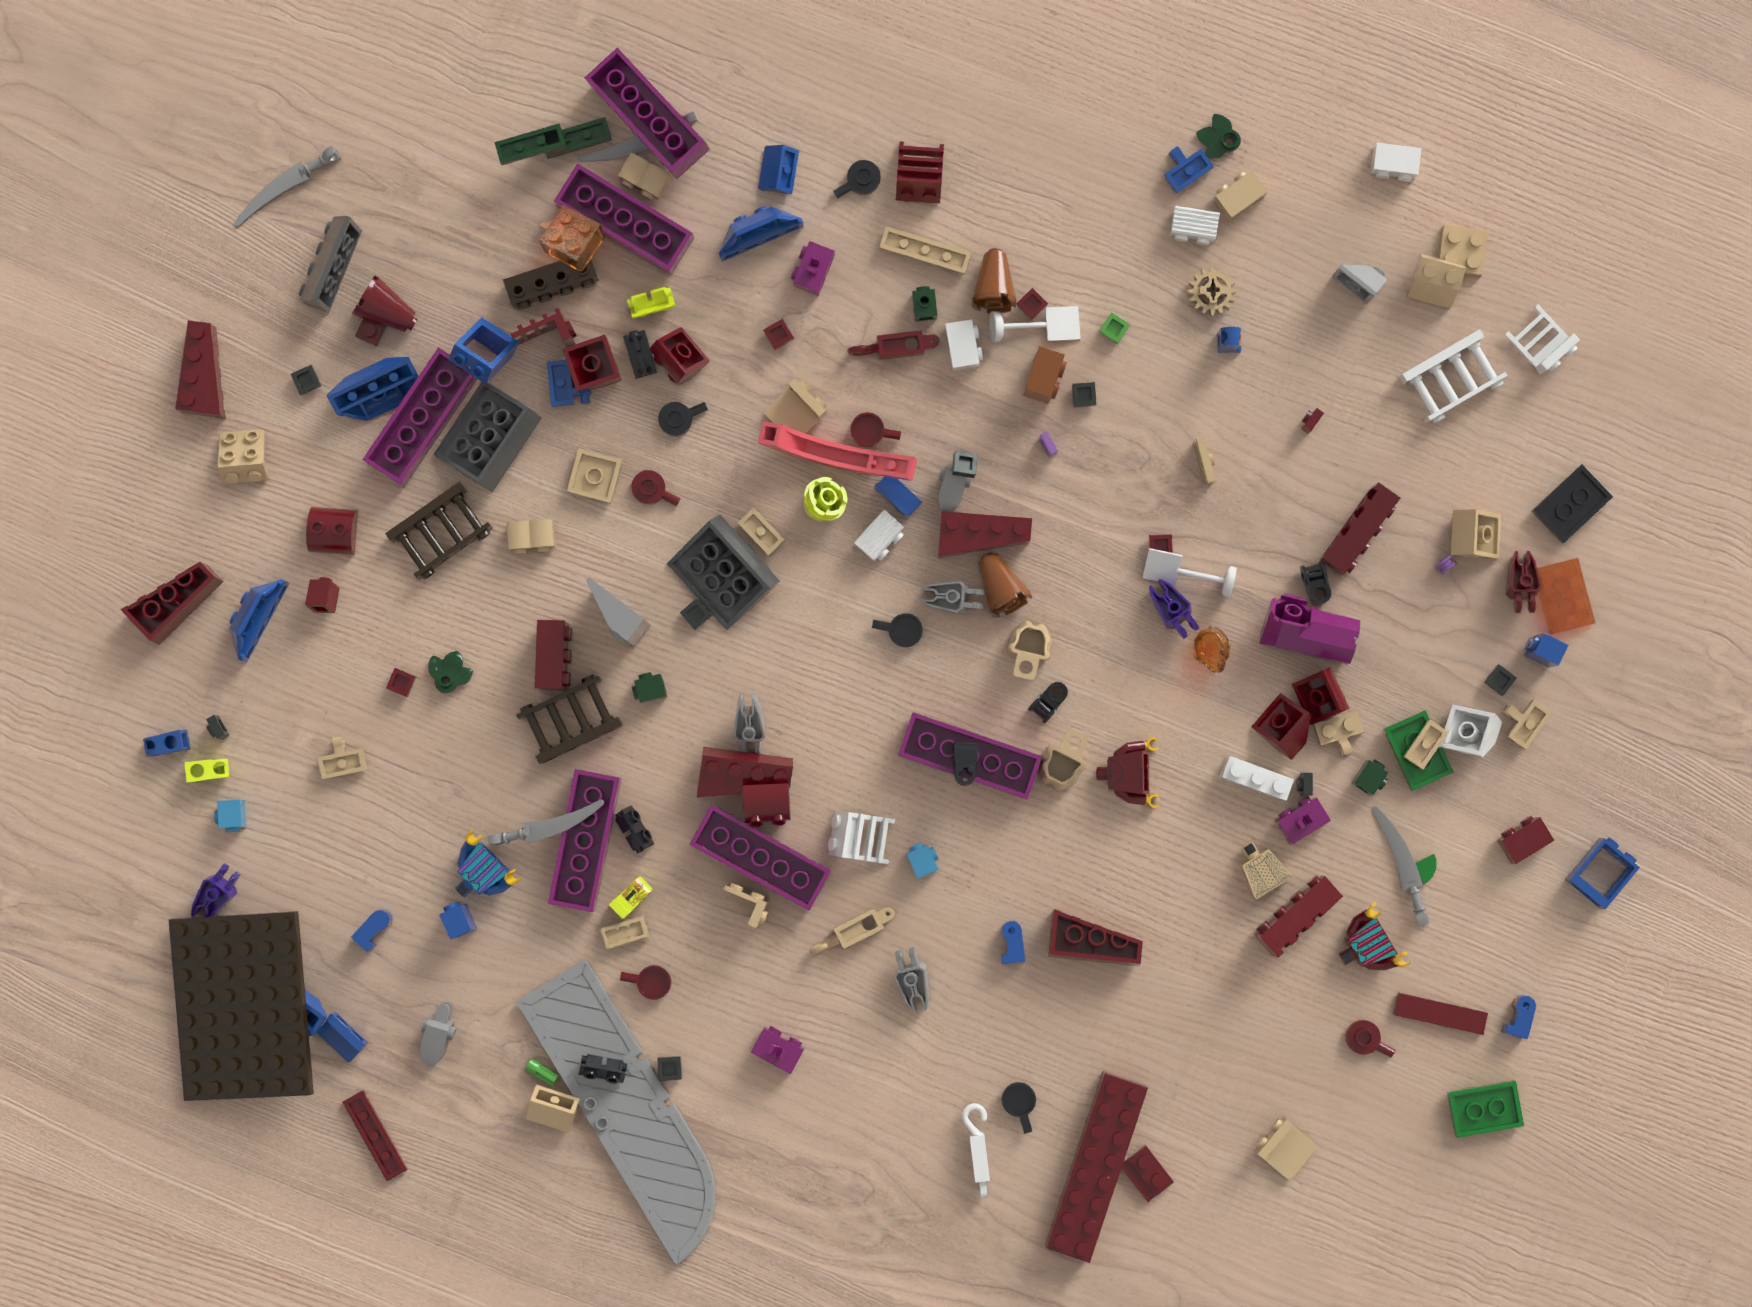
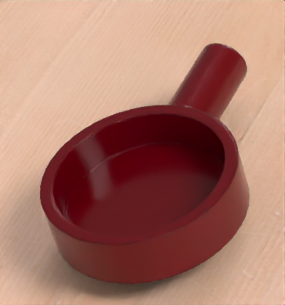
M861 413L854 418L851 424L853 440L863 447H872L878 444L883 437L900 440L901 431L885 429L880 417L874 413Z
M641 471L632 481V493L643 504H655L661 499L675 506L680 502L681 498L665 491V482L662 476L655 471Z
M658 965L644 968L639 975L621 972L620 981L637 984L639 992L647 999H660L671 988L672 982L669 972Z
M1357 1020L1350 1024L1346 1030V1043L1352 1051L1358 1054L1366 1055L1378 1050L1392 1058L1395 1053L1393 1048L1380 1042V1031L1370 1021Z

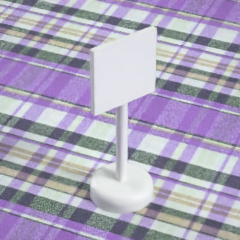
M1078 306L1045 307L1046 322L1004 324L1002 314L999 311H991L989 317L991 341L1000 342L1004 335V329L1044 327L1047 330V341L1081 340Z
M1149 548L1143 579L1159 582V579H1162L1171 585H1176L1178 574L1223 583L1222 595L1228 598L1231 597L1237 567H1228L1224 578L1180 569L1183 555Z

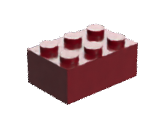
M537 620L535 689L567 691V686H571V673L567 671L568 663L571 664L572 650L568 649V641H572L573 628L564 620Z

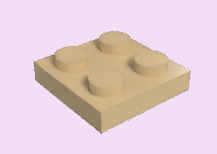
M1444 224L1438 258L1464 265L1466 275L1481 277L1483 275L1489 231Z
M578 448L567 492L611 504L623 460Z

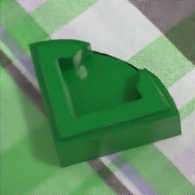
M1435 854L1415 862L1423 884L1427 883L1436 871L1437 862Z

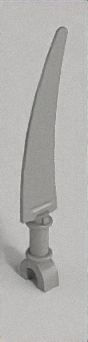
M693 111L682 116L688 124L697 120ZM634 136L608 148L579 155L577 159L579 161L612 160L628 157L630 153L638 154L649 149L637 136Z
M330 146L314 161L308 164L304 163V166L298 163L286 170L253 198L235 221V226L239 227L252 214L277 196L308 181V174L312 175V172L316 169L341 160L339 153Z
M598 800L589 806L559 817L523 823L524 828L521 827L516 831H504L502 834L487 836L489 845L508 844L510 841L526 839L527 843H532L550 838L581 823L603 806L604 800Z
M1372 807V812L1377 818L1391 847L1398 868L1402 890H1409L1408 895L1410 894L1413 902V912L1416 914L1418 926L1426 925L1430 922L1425 911L1426 907H1423L1420 898V889L1417 888L1423 886L1415 861L1396 828L1377 807Z

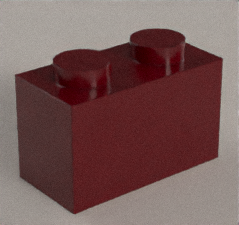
M1531 815L1520 822V827L1515 830L1511 827L1501 833L1502 838L1497 841L1511 864H1517L1555 841L1541 817L1533 818Z

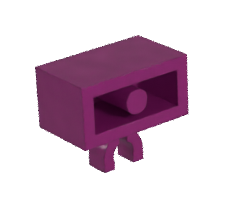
M809 241L807 247L803 246L799 256L802 259L799 267L795 266L791 279L794 280V287L819 296L835 256V250Z
M1308 796L1298 802L1299 807L1291 811L1288 808L1278 814L1280 818L1275 822L1289 844L1296 843L1331 821L1317 797L1311 799Z
M770 1026L769 1029L764 1027L751 1053L791 1074L804 1051V1048L801 1047L802 1042L791 1036L789 1040L781 1036L782 1031L773 1026Z

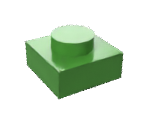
M1111 312L1099 333L1115 344H1118L1130 324Z

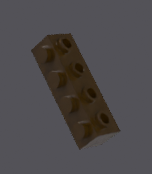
M587 251L503 279L512 307L523 310L531 307L533 302L539 301L544 303L552 300L554 295L561 294V296L573 293L575 288L581 286L582 289L592 287L599 279L591 255Z

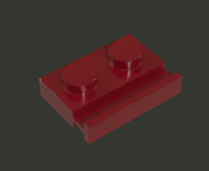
M1146 1145L1123 1162L1122 1169L1147 1202L1174 1183Z

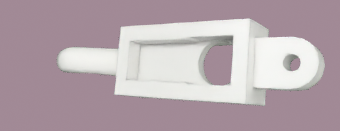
M972 1103L963 1109L961 1119L971 1133L969 1134L974 1180L975 1183L979 1182L981 1198L988 1197L986 1181H990L984 1133L972 1124L968 1115L971 1111L977 1110L981 1113V1120L986 1121L987 1113L983 1106Z

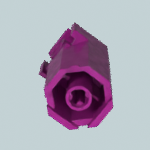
M1290 594L1281 595V598L1278 600L1276 598L1271 600L1260 632L1259 644L1345 665L1351 664L1357 646L1355 641L1360 633V620L1316 610L1313 606L1310 609L1307 606L1308 601L1302 597Z

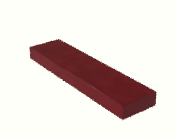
M1398 993L1393 1015L1484 1035L1488 1013Z
M364 1090L343 1101L342 1103L386 1181L408 1170Z

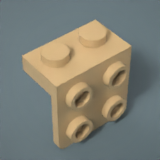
M794 378L788 384L789 388L765 410V415L772 423L783 424L806 434L826 415V410L824 409L826 404L818 396L814 398L809 393L811 389L803 380L798 382Z
M263 429L223 432L220 434L218 470L223 484L269 480V472L264 460L265 432Z
M733 882L730 885H724L723 890L756 903L748 922L749 926L758 928L759 925L765 924L769 912L765 911L769 903L765 900V895L752 891L751 894L744 892L745 887Z
M1283 1116L1281 1120L1278 1118L1272 1124L1271 1132L1258 1141L1254 1152L1286 1179L1290 1180L1315 1152L1317 1145Z

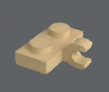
M1535 700L1530 701L1523 713L1512 705H1507L1502 713L1516 721L1506 737L1526 750L1552 712Z
M1357 711L1313 724L1319 745L1323 746L1337 741L1342 756L1353 752L1347 738L1364 732Z
M343 736L332 738L335 754L317 757L322 779L368 770L363 748L345 751Z

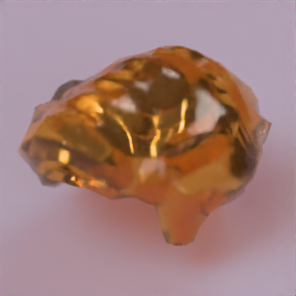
M1209 626L1207 629L1198 632L1194 639V658L1214 673L1223 672L1226 661L1229 658V639L1222 630Z

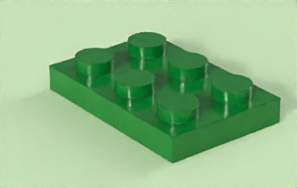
M1426 710L1383 729L1411 791L1454 773L1444 749L1438 747L1423 770L1403 757L1429 719Z
M1515 1080L1447 1092L1456 1138L1524 1126Z

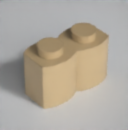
M630 153L618 175L619 179L622 180L621 184L630 190H633L634 187L641 190L640 195L651 201L653 198L660 199L671 179L670 173L634 153Z
M542 519L507 522L508 550H514V554H527L528 549H537V553L550 552V548L556 547L554 520Z

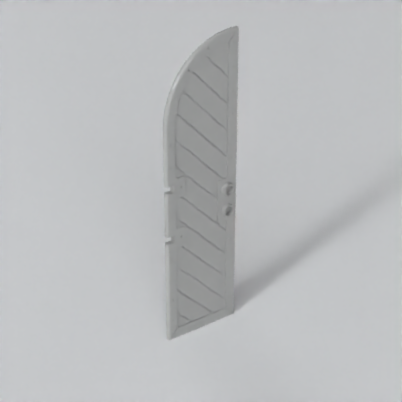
M585 959L516 1003L573 1097L580 1098L579 1107L677 1266L697 1248L710 1226L716 1197L712 1168L703 1149L675 1103L668 1108L665 1105L664 1101L668 1100L670 1095L662 1082L659 1081V1077L648 1059L645 1058L641 1062L637 1059L636 1056L643 1052L588 960ZM582 1055L603 1057L602 1065H606L607 1058L623 1060V1063L627 1064L624 1082L613 1084L604 1079H587L583 1075H578Z

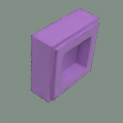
M1046 431L1041 434L1039 441L1048 457L1057 454L1058 450L1049 433Z

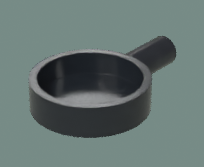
M859 160L853 163L847 173L848 182L833 191L838 199L851 190L860 195L873 193L879 187L881 181L879 168L868 160Z
M670 402L660 410L658 422L666 434L681 436L691 428L692 417L708 409L705 402L691 408L680 402Z
M909 613L897 615L891 623L874 619L872 623L873 629L888 631L891 640L896 645L904 648L917 644L923 632L920 620Z
M1011 1083L1002 1093V1105L1010 1115L1020 1118L1024 1134L1032 1132V1127L1028 1114L1035 1107L1036 1095L1033 1089L1026 1083Z

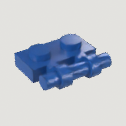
M566 360L547 362L552 407L575 405L574 396H580L581 404L590 403L589 395H591V390L577 392L576 388H573L572 376Z

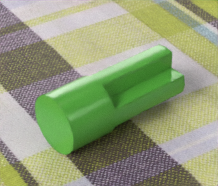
M532 1058L525 1068V1071L551 1087L559 1076Z

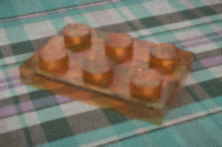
M1578 558L1537 568L1542 585L1539 596L1550 635L1595 623Z

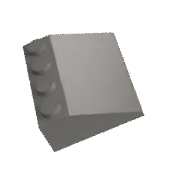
M589 577L586 581L609 628L613 630L611 635L627 647L629 644L636 646L651 625Z

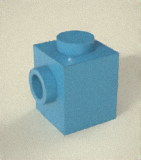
M245 800L217 801L218 810H215L214 819L215 823L218 824V828H225V832H239V827H246Z
M921 842L909 847L910 852L906 854L917 879L938 870L935 863L938 860V856L933 847L923 846Z

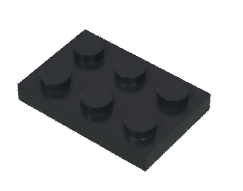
M1581 464L1545 497L1532 512L1563 544L1610 501L1613 496Z

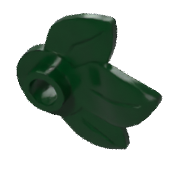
M1213 114L1212 127L1202 128L1196 133L1199 141L1207 146L1205 155L1209 158H1220L1225 152H1233L1239 147L1241 142L1240 135L1235 130H1232L1231 121L1220 114ZM1231 138L1233 144H1226L1225 139Z
M459 651L450 652L443 660L437 656H432L428 665L429 674L435 679V687L441 693H451L457 686L465 685L470 681L473 674L472 669L463 667V659ZM447 678L450 680L448 684H442L443 679Z

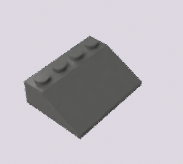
M335 216L332 222L329 221L324 231V234H326L325 239L317 247L316 255L318 256L315 263H311L307 273L309 276L307 283L301 286L299 296H301L300 301L327 313L330 312L362 233V230L351 217Z
M481 382L433 455L485 489L493 492L542 417L491 384Z
M721 515L709 520L667 563L726 630L734 625L780 582Z

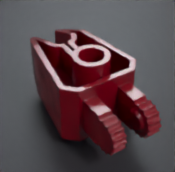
M1515 551L1508 568L1506 596L1513 599L1515 613L1521 612V599H1527L1529 613H1535V597L1542 588L1536 561L1530 551H1526L1524 565H1522L1519 561L1518 551Z

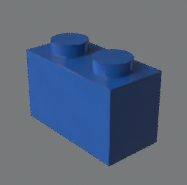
M1542 633L1528 639L1524 647L1527 650L1524 656L1548 668L1559 666L1569 645Z
M455 902L444 907V913L439 914L450 940L477 929L467 904L460 905L459 902Z

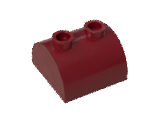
M682 327L657 339L649 349L654 355V361L658 365L663 366L668 372L669 379L678 385L691 379L710 362Z
M311 507L306 527L308 551L355 555L358 510Z
M1331 667L1292 684L1302 708L1311 714L1310 725L1349 709L1346 698Z
M788 783L743 785L745 823H749L752 827H760L763 825V822H772L775 826H782L786 821H791Z

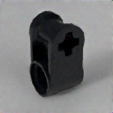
M1321 560L1315 565L1300 566L1302 581L1305 585L1309 601L1316 606L1325 604L1331 597V589L1324 562ZM1316 589L1324 591V600H1318L1315 597L1314 592Z
M1061 682L1052 683L1042 695L1040 694L1028 710L1036 713L1043 719L1042 722L1045 724L1057 711L1059 705L1066 699L1068 695L1067 687ZM1056 685L1061 686L1064 690L1063 696L1059 699L1051 695V689ZM1038 705H1040L1043 709H1045V710L1047 711V713H1045L1042 709H1040V708L1038 707Z
M954 742V777L959 785L968 786L974 781L976 776L977 742ZM963 769H967V773L971 774L967 781H963V777H959V773H962Z

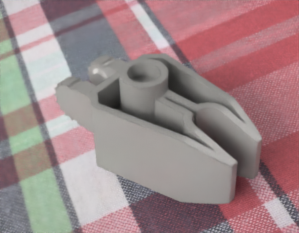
M953 463L952 465L947 464L946 468L942 467L939 480L943 481L938 496L939 510L954 512L961 502L964 487L969 488L972 479L952 475Z
M963 582L936 583L921 588V591L933 592L937 595L932 600L920 599L921 603L933 608L961 615L967 612L968 609H983V604L978 602L968 603L969 595L981 596L984 595V590L970 589Z
M741 693L737 702L733 738L740 742L741 752H747L748 746L746 742H754V751L759 754L761 753L760 742L765 738L766 733L761 704L757 695L752 693V706H749L748 709V706L744 704L743 693Z
M914 947L909 948V957L912 963L905 965L901 950L895 951L898 970L894 979L906 1005L913 1013H916V995L920 997L924 1010H927L930 997L927 964L922 961L919 962Z
M443 1001L436 1009L435 1015L433 1014L429 1019L425 1018L421 1029L424 1035L419 1050L422 1063L435 1066L446 1052L449 1040L452 1041L456 1032L454 1027L455 1021L450 1020L453 1004L449 1001Z

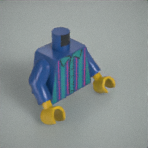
M472 829L466 835V841L460 850L457 862L459 867L457 872L463 878L455 887L460 895L465 897L473 889L479 895L483 893L488 896L499 894L522 880L521 877L518 879L514 878L513 872L516 869L510 871L482 842H479L483 837L481 834L475 838L473 836L474 829Z

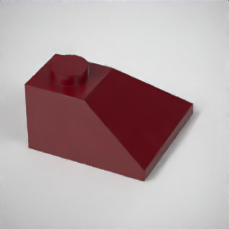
M1280 693L1251 727L1275 749L1292 760L1307 742L1311 714Z

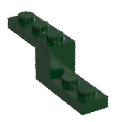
M604 117L563 130L560 124H555L494 143L502 166L543 153L550 159L612 141L606 118Z

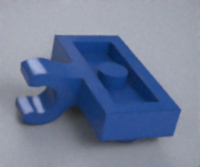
M1177 146L1169 152L1170 157L1177 163V166L1164 174V177L1177 194L1213 169L1214 166L1202 149L1186 159L1181 149Z

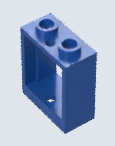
M481 317L454 344L448 360L484 384H487L513 357L519 341L514 338L512 339L510 335ZM475 339L498 354V356L489 363L466 346Z
M1609 837L1607 839L1599 838L1565 879L1600 909H1606L1640 868L1635 864L1637 860L1627 852L1623 854L1617 849L1619 845ZM1601 848L1626 867L1604 896L1579 876Z

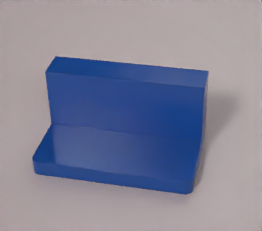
M786 145L765 146L758 189L762 191L775 190L786 195L792 194L799 150Z
M884 477L879 483L874 485V489L906 519L922 504V501L896 478Z
M337 1012L331 1013L317 1032L347 1062H351L368 1044Z

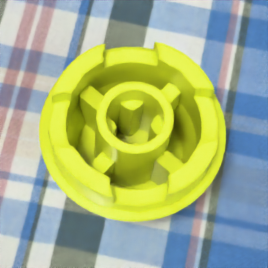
M823 477L813 480L805 489L804 510L813 520H835L845 511L847 493L843 486L840 487L837 483L831 481L832 478Z

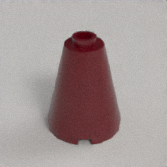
M374 275L352 312L357 317L405 332L406 329L411 331L418 320L414 317L416 312L376 275Z

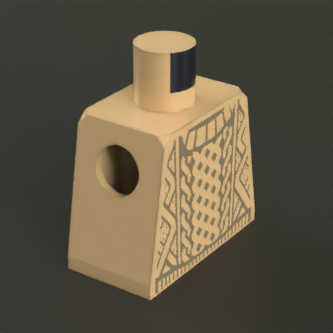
M1253 842L1241 848L1248 860L1240 864V868L1253 899L1260 898L1293 878L1291 873L1270 849H1265L1259 853Z

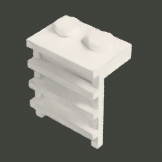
M1537 304L1534 308L1540 315L1516 337L1509 331L1505 336L1541 375L1547 370L1552 372L1561 364L1559 359L1564 354L1567 357L1577 349L1575 344L1580 339L1575 334L1568 336ZM1544 318L1549 325L1523 347L1518 340ZM1553 328L1558 335L1532 357L1527 350Z
M835 810L831 820L832 834L828 841V855L888 864L889 860L883 859L888 823L894 824L895 819ZM864 819L868 820L864 852L863 856H861L859 851ZM876 821H879L880 828L875 857H871Z

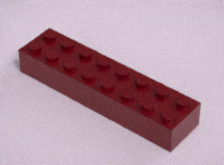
M1105 1071L1102 1072L1045 1242L1047 1249L1090 1263L1148 1090L1147 1086Z

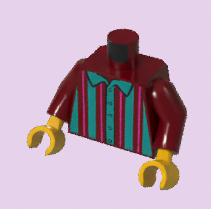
M1372 902L1368 909L1353 917L1346 930L1347 936L1344 938L1349 948L1338 954L1341 961L1346 966L1356 960L1361 967H1366L1368 970L1381 971L1409 965L1411 961L1404 962L1401 958L1408 953L1405 951L1397 955L1398 953L1377 919L1383 910L1374 912L1372 908L1377 903Z

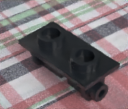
M634 330L629 332V335L623 336L635 378L638 379L657 373L652 353L649 350L650 346L645 330L639 332Z
M632 805L615 814V821L622 833L628 830L632 833L625 838L633 851H636L638 854L654 845L651 833L645 829L640 820L639 813Z
M587 1054V1056L582 1055L578 1075H583L587 1079H604L613 1084L624 1082L627 1064L623 1063V1060L607 1058L606 1065H602L603 1057Z

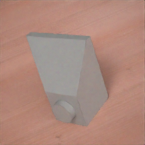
M1341 264L1332 275L1334 279L1366 304L1376 295L1387 280L1382 270L1377 267L1372 268L1370 265Z

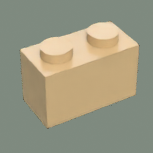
M1253 170L1247 174L1245 171L1234 178L1235 183L1228 187L1225 184L1216 191L1217 196L1213 201L1229 222L1260 201L1268 193Z
M536 1085L529 1102L526 1119L569 1133L576 1116L580 1098Z

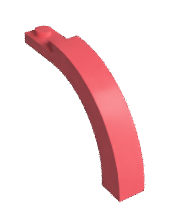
M765 421L762 423L758 444L789 456L844 471L875 477L884 476L912 481L918 460L911 456L866 450L827 441L796 431L783 424Z

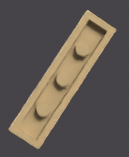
M887 226L879 246L881 250L962 275L966 273L972 253Z

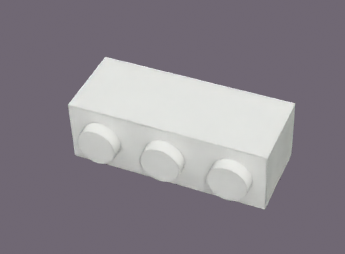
M1232 756L1226 757L1219 778L1281 801H1287L1294 782L1292 778Z

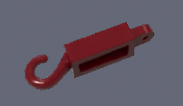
M922 330L877 335V343L867 346H852L847 349V352L851 356L878 353L879 360L924 355V350L936 348L940 340L935 334L922 335ZM915 338L918 347L909 350L905 346V341Z

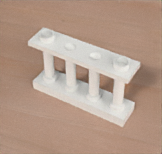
M1480 329L1399 377L1403 385L1410 382L1411 385L1415 386L1431 413L1430 416L1424 419L1425 423L1432 420L1435 424L1445 418L1444 413L1488 387L1494 390L1504 384L1502 379L1508 376L1507 373L1504 372L1497 376L1479 347L1481 345L1479 341L1485 337ZM1466 348L1468 351H1472L1489 382L1480 387H1477L1460 358L1462 356L1460 352ZM1447 359L1450 363H1453L1470 393L1459 399L1441 370L1442 366L1440 363ZM1427 371L1430 374L1433 373L1451 403L1440 410L1421 380L1423 379L1421 374Z

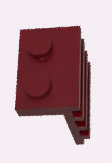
M899 142L896 201L940 203L944 144H940L939 148L904 146V142ZM903 155L926 156V157H939V159H937V158H922V157H907V156H903ZM902 165H903V166H918V167H933V168H938V169L902 167Z
M559 308L555 309V315L548 317L547 314H543V320L535 322L532 319L530 320L531 325L525 328L522 325H518V331L511 333L512 339L520 335L522 336V338L517 340L519 345L558 328L562 340L567 347L576 344L573 338L577 337L570 321H565ZM545 324L547 325V327L540 330L539 327ZM529 331H535L534 333H531L529 335L527 334V332Z

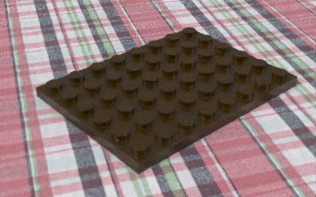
M298 911L169 919L184 1101L308 1096L314 1094Z

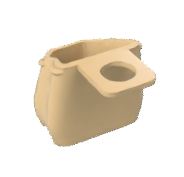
M1026 620L1011 632L1010 641L1006 649L1011 655L1017 656L1013 670L1015 677L1028 680L1035 679L1039 661L1043 662L1050 659L1052 639L1044 624L1033 625L1032 622ZM1022 661L1031 662L1033 669L1029 674H1023L1020 671L1019 665Z
M1070 729L1067 731L1059 748L1055 746H1047L1045 748L1039 765L1040 777L1044 784H1052L1056 790L1060 791L1077 782L1079 775L1086 766L1085 762L1079 759L1088 742V738L1085 735ZM1072 736L1078 737L1081 741V746L1077 750H1072L1068 747V739Z

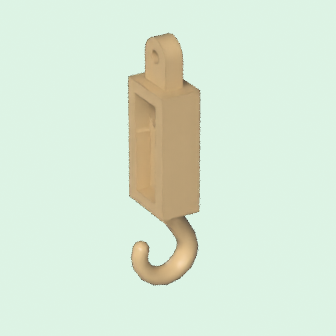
M885 907L876 912L872 908L833 928L836 935L813 946L810 949V954L813 956L838 944H841L842 948L845 949L884 929L882 924L893 919L895 915L894 910L891 907ZM866 917H872L875 921V926L871 930H866L862 926V921Z

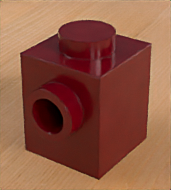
M320 577L319 580L310 579L305 605L314 613H335L340 588L332 582V579L327 577Z

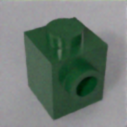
M929 286L917 287L916 291H912L915 322L936 320L935 289H930Z
M648 672L638 675L639 679L634 680L635 686H632L635 700L639 699L640 703L668 696L662 674L652 676V673Z
M1375 759L1373 761L1366 760L1351 783L1371 796L1375 794L1377 789L1381 791L1386 785L1388 779L1385 777L1388 772L1384 770L1385 765Z

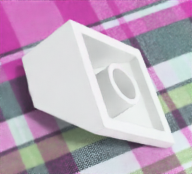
M1452 704L1445 730L1449 733L1439 747L1484 757L1495 745L1502 721L1495 713Z

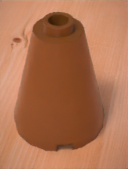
M992 248L984 254L971 304L977 311H980V308L987 309V313H991V311L1006 313L1011 311L1012 306L1016 307V296L1007 255L1001 249Z
M989 552L980 558L981 561L978 565L992 617H1000L999 613L1004 611L1006 615L1013 613L1028 603L1027 598L1032 599L1028 588L999 554Z

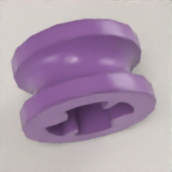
M1449 554L1438 562L1435 568H1439L1442 575L1455 566L1457 561H1453L1452 555Z

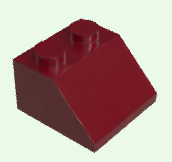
M605 334L562 349L577 392L603 388L622 381L611 346Z

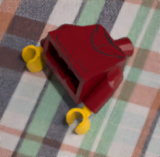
M1152 737L1145 742L1141 740L1127 742L1114 751L1113 756L1108 757L1107 767H1097V780H1108V789L1114 790L1117 797L1129 804H1147L1149 807L1157 808L1158 805H1152L1150 800L1153 797H1160L1156 794H1150L1149 752L1156 751L1159 748H1151L1149 742L1156 741L1157 739Z

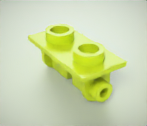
M664 286L651 290L652 298L649 299L646 292L627 299L632 319L676 307L671 288Z

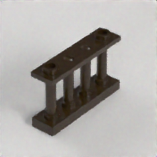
M460 482L385 533L391 542L397 541L403 545L419 568L414 573V576L419 580L421 578L424 580L435 573L434 569L475 540L481 541L491 534L489 532L493 528L491 524L487 522L482 526L464 500L465 496L463 494L467 490ZM452 502L457 504L475 530L465 538H463L445 512V507ZM433 515L440 519L456 542L447 551L443 549L427 526L428 522L426 520ZM414 528L420 530L438 556L428 564H426L408 538V533Z
M592 674L581 680L582 684L536 706H533L531 703L520 708L521 713L516 715L517 718L521 720L526 717L540 746V754L535 756L539 764H544L623 726L619 717L614 718L613 715L610 716L596 684L602 681L601 677H594ZM587 688L602 718L600 721L601 725L595 728L589 725L575 695ZM565 698L568 699L581 727V734L574 738L572 735H569L555 706V703ZM544 708H547L561 738L559 740L561 744L555 747L548 744L534 714Z

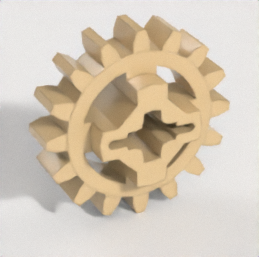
M1211 267L1209 272L1203 268L1201 276L1197 273L1194 274L1193 277L1196 282L1190 281L1188 285L1193 289L1187 291V294L1193 296L1190 298L1189 303H1196L1194 310L1201 308V315L1209 311L1210 317H1213L1215 311L1222 315L1223 308L1226 310L1230 309L1231 306L1228 302L1234 303L1235 298L1231 295L1236 294L1237 289L1231 288L1235 281L1228 280L1229 273L1222 275V268L1218 272H1214V267ZM1207 278V284L1198 287L1199 283ZM1217 279L1222 281L1225 286H1222ZM1211 284L1213 287V291H1217L1213 296V299L1211 293L1207 292ZM1226 296L1225 300L1217 305L1218 298ZM1199 298H1203L1207 302V305L1204 304Z

